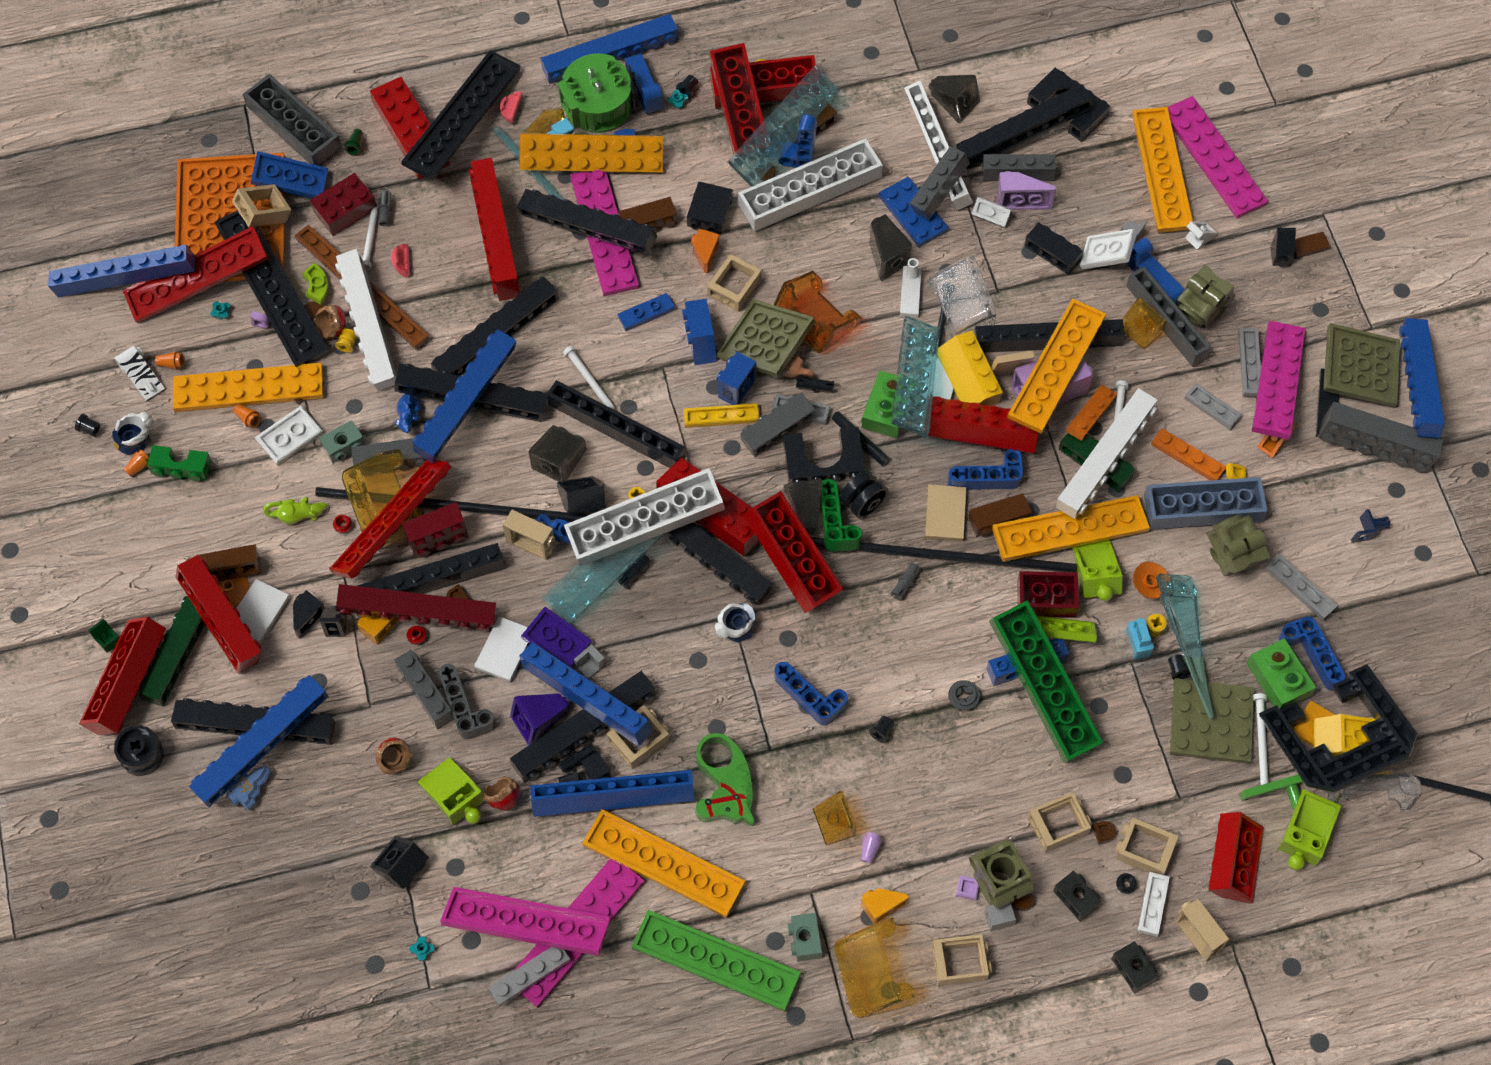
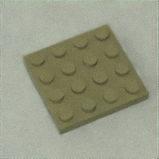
M753 299L717 351V358L728 361L731 356L733 357L736 352H739L756 361V371L779 378L816 321L814 317Z
M1330 323L1327 326L1323 391L1395 407L1398 399L1400 340Z
M1175 678L1173 683L1170 755L1250 764L1254 687L1207 682L1214 715L1213 718L1209 719L1194 681Z

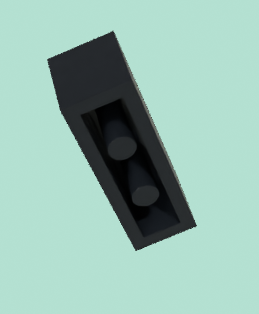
M1039 222L1025 239L1024 246L1067 275L1081 261L1083 251L1079 246L1073 245L1062 235L1056 234L1048 226L1042 225Z

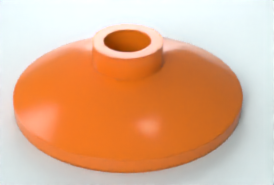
M1144 562L1133 573L1134 586L1144 597L1158 599L1167 593L1170 579L1166 570L1159 564Z
M245 577L219 581L220 585H218L221 591H225L230 598L229 603L232 607L238 606L250 589ZM228 585H232L230 589H226Z

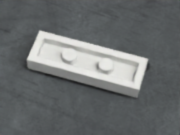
M1149 872L1137 932L1158 937L1169 876Z

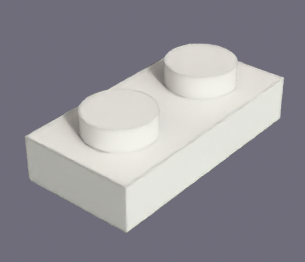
M979 196L977 197L972 214L1005 227L1012 209Z

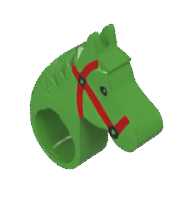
M713 733L705 736L697 746L696 764L700 771L718 789L714 791L711 798L701 799L697 803L696 817L702 822L725 819L733 822L734 825L744 821L753 826L754 818L750 812L753 798L751 775L742 751L724 734ZM711 743L722 744L730 751L731 762L727 767H710L702 760V749Z

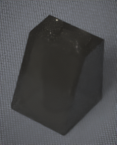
M886 214L876 217L871 222L869 244L879 279L882 282L902 269L903 266H907L908 260L911 259L912 243Z
M552 425L528 451L531 468L558 482L566 481L587 450L586 440L580 435L569 433L563 427Z

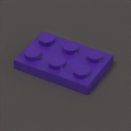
M547 607L540 611L521 635V639L528 644L535 643L570 668L575 664L574 659L587 649L592 642L591 639Z

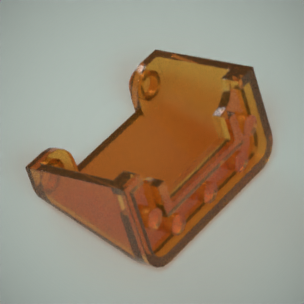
M810 271L784 282L774 305L814 317L816 322L804 341L815 352L821 353L856 328L862 317L854 310H848L842 315L820 293L823 286L822 280L814 271Z

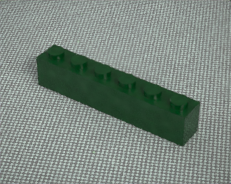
M188 596L183 598L179 612L174 615L173 624L170 630L166 631L162 645L157 648L153 663L149 664L148 673L144 680L141 681L138 692L142 700L164 707L205 626L204 621Z

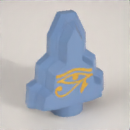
M267 766L254 769L249 774L246 773L225 795L235 806L241 804L247 810H250L256 804L255 799L261 794V786L267 782L271 771Z

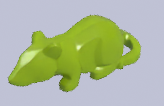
M304 497L301 498L300 503L295 502L294 499L268 503L264 506L263 512L267 517H277L281 522L292 525L306 518H311L312 521H315L328 504L324 502L309 504V498ZM278 506V509L275 511H270L271 508Z

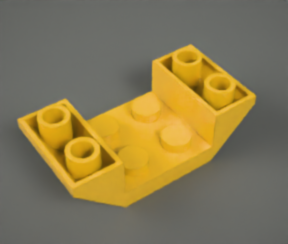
M1344 714L1316 718L1313 720V748L1325 744L1333 757H1336L1338 754H1343L1369 741L1363 734L1361 726L1375 719Z

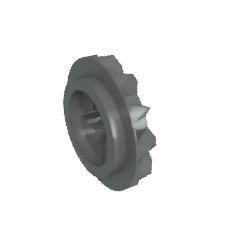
M967 680L955 682L948 692V700H950L952 707L955 706L959 711H968L976 707L980 699V692L977 686ZM962 690L965 693V695H970L967 696L966 702L965 700H963V698H959V696H961Z

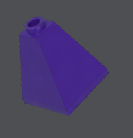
M560 693L516 696L513 700L510 717L529 746L541 738L566 714L569 702Z

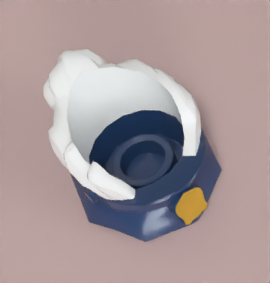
M141 412L140 414L130 413L117 420L116 428L112 432L115 448L126 455L136 453V451L139 452L141 449L144 450L150 442L149 428H151L153 423L152 416L146 412Z
M744 603L727 605L718 615V623L715 624L716 634L720 638H728L735 642L751 638L758 625L753 608Z

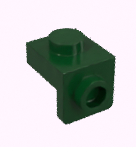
M104 619L88 630L97 644L106 653L115 648L120 638Z

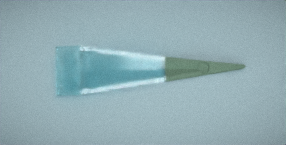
M1160 573L1156 577L1161 592L1159 597L1208 718L1211 719L1214 715L1204 670L1199 631L1197 591L1191 576Z

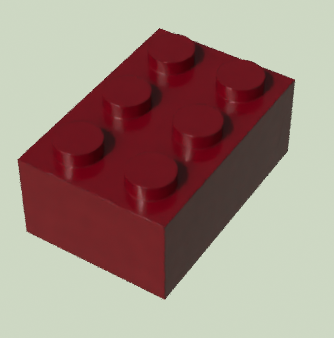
M356 173L351 174L309 200L314 213L332 236L371 213L372 209L377 207L374 196Z
M457 502L402 523L415 559L426 557L433 551L443 550L448 545L461 543L466 538H469L465 520Z
M1019 571L1017 579L1018 605L1028 600L1036 617L1076 618L1079 610L1078 572Z

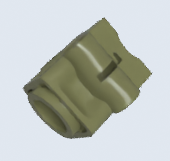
M1204 264L1198 273L1189 279L1186 284L1187 288L1176 301L1178 308L1191 323L1207 329L1215 318L1218 319L1224 313L1227 305L1235 297L1233 292L1234 285L1227 280L1217 277L1213 270Z
M1237 514L1212 525L1213 530L1206 532L1212 545L1210 554L1213 560L1218 563L1223 575H1227L1230 572L1237 573L1246 569L1253 562L1270 558L1266 548V537L1260 529H1256L1250 515L1242 517L1241 514Z
M1005 839L990 846L989 849H984L969 857L970 864L974 869L973 876L988 904L994 905L996 909L1034 891L1031 882L1032 875L1022 861L1012 840L1008 842ZM1003 872L1009 877V880H998L992 873Z

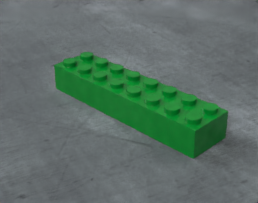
M1028 600L989 620L1062 761L1067 762L1102 744L1101 737Z

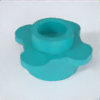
M674 90L672 96L668 97L667 101L674 108H681L684 106L685 101L688 100V95L680 93L679 90Z
M215 301L212 304L211 317H216L220 320L227 318L230 304L228 302L219 303Z
M421 936L414 945L410 946L409 950L417 956L419 961H424L434 951V945L429 944L426 941V937Z

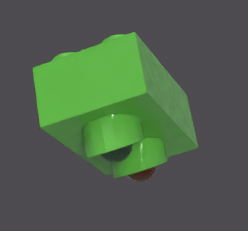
M879 370L862 416L861 428L897 438L914 392L915 381Z
M1285 638L1251 654L1246 663L1272 705H1277L1279 709L1311 697L1316 689V686Z

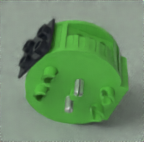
M595 53L582 56L567 67L562 77L563 81L558 82L557 85L560 103L574 129L581 127L582 130L593 133L609 132L623 125L632 114L633 109L634 114H636L635 107H639L635 72H631L630 65H628V73L624 65L613 56Z

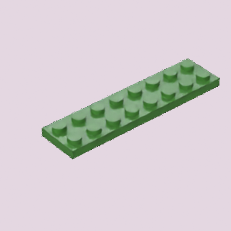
M650 910L647 911L631 947L642 954L784 1012L801 975L800 971Z

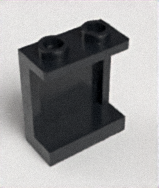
M698 181L687 214V226L696 230L702 229L722 234L723 222L728 207L733 201V189Z

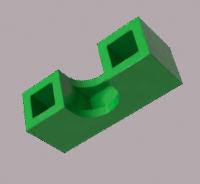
M152 445L147 463L151 474L158 477L165 475L175 479L188 478L192 481H207L212 462L208 452L189 450L188 456L184 461L174 462L175 455L171 447Z

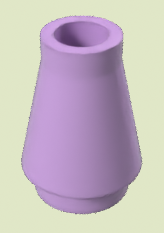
M866 832L862 840L861 861L872 864L882 844V836Z

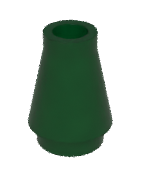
M354 129L344 145L345 151L350 155H358L362 151L363 132L360 129Z

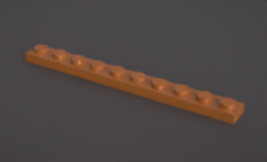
M307 225L295 235L296 240L339 280L342 279L335 266L338 263L336 256L340 255V253L311 226ZM370 282L379 316L415 350L429 339V335Z

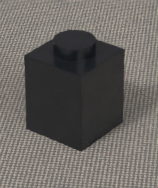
M599 752L581 761L582 769L589 780L611 778L610 770Z

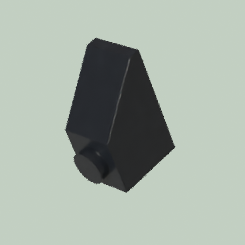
M1277 228L1270 247L1272 266H1291L1294 258L1296 228Z
M307 590L303 594H299L293 603V628L299 639L320 618L325 608L324 604Z
M336 606L324 608L319 622L325 636L345 637L347 615L339 614V611H336Z

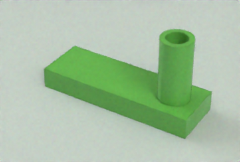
M1294 775L1245 789L1239 793L1241 801L1286 789L1292 809L1294 810L1300 797L1297 785L1303 781L1299 775Z

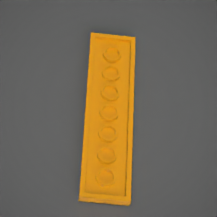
M1168 107L1132 110L1133 123L1157 233L1190 230L1187 228V225L1193 219Z
M520 133V170L663 172V136Z
M1072 298L1009 411L1008 419L1042 434L1102 325L1106 313Z
M322 363L302 364L298 367L288 365L173 376L174 412L235 407L238 404L247 406L290 402L302 398V400L324 398Z
M1138 495L1088 505L1082 515L1078 514L1076 519L1062 511L992 526L1003 562L1144 533L1150 529Z
M603 809L600 811L582 843L584 847L628 867L633 872L725 918L728 917L745 885V880Z

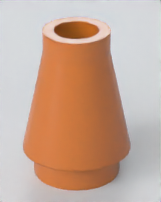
M175 351L157 355L155 357L156 366L178 370L184 367L185 358L183 353Z
M241 404L236 405L233 413L239 417L246 427L255 428L261 421L258 411L244 407Z
M142 449L139 452L136 451L124 470L132 477L147 467L149 456Z

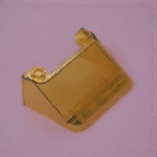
M400 449L380 452L345 469L342 473V481L361 531L370 524L401 489L394 469L403 464V456ZM415 508L406 521L424 515L423 510ZM402 524L398 527V531L404 529Z
M894 918L881 920L844 936L835 943L834 950L850 1010L857 1018H865L910 1007L915 1003L914 989L909 983H894L882 940L894 934L896 929Z

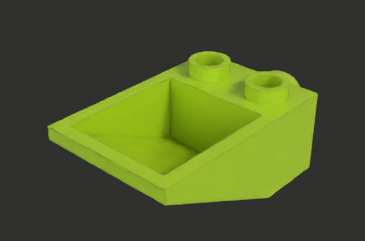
M1110 540L1072 547L1076 572H1078L1079 587L1083 598L1098 597L1102 601H1108L1113 595L1122 594L1123 576Z
M450 757L417 781L452 825H455L464 817L471 824H476L480 821L481 812L477 807L485 801L483 800L484 796L471 778Z
M1304 789L1300 794L1278 847V850L1292 855L1288 859V865L1295 871L1301 870L1305 862L1315 866L1319 863L1341 808V805Z

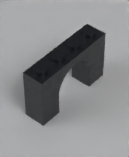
M1055 67L1028 93L1027 104L1035 107L1041 102H1045L1058 94L1070 90L1072 87L1080 85V83ZM1090 90L1087 91L1093 98V109L1074 118L1070 122L1068 133L1080 142L1088 137L1108 117L1110 105L1106 101L1098 98Z
M859 427L841 428L839 430L841 457L836 464L826 468L817 467L809 462L804 451L802 433L783 435L788 483H793V485L804 484V481L819 483L823 479L829 478L837 481L849 476V479H852L863 472L864 464Z

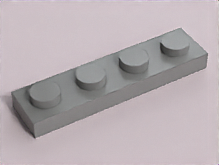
M1239 328L1242 396L1257 397L1261 370L1258 328Z
M1281 554L1277 555L1266 565L1265 569L1322 621L1337 608V605Z
M550 947L488 987V990L500 1007L570 962V958L564 949Z

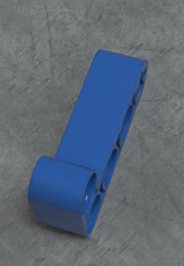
M637 54L624 58L628 73V65H630L631 72H635L637 94L644 112L648 114L663 109V97L658 83H654L643 55Z
M803 115L801 117L797 144L786 142L781 145L778 162L781 165L797 168L813 160L817 119L814 116Z
M1145 237L1134 243L1130 260L1126 263L1134 272L1145 267L1177 305L1176 300L1185 289L1152 256L1153 246L1151 242Z
M1009 449L1005 452L1003 465L952 467L949 470L948 486L966 487V490L1018 488L1023 475L1022 455L1019 450ZM1008 459H1014V460H1016V461H1015V462H1011V461H1009ZM977 476L979 479H973L972 477ZM991 476H996L998 479H993ZM1010 476H1016L1017 478L1012 479Z
M1303 617L1284 625L1279 635V641L1285 638L1290 647L1301 643L1326 689L1333 691L1332 685L1344 680L1345 673L1317 621L1312 617ZM1303 626L1309 627L1310 631L1305 630ZM1285 633H1290L1293 637H1288ZM1312 643H1316L1320 647H1315L1312 645ZM1321 660H1326L1329 664H1324Z
M780 662L775 666L774 678L777 684L820 725H829L847 708L848 695L844 690L836 689L824 698L789 663ZM798 684L802 688L794 689L792 686ZM814 698L816 701L809 703L806 699ZM839 698L842 699L844 702L838 704L834 702V700ZM827 711L829 715L822 716L820 712Z

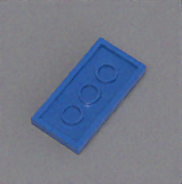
M257 151L250 184L256 186L275 184L279 191L313 199L324 192L328 168Z
M908 176L880 191L878 196L919 248L948 232L949 227L936 211L930 220L914 213L910 202L919 189Z

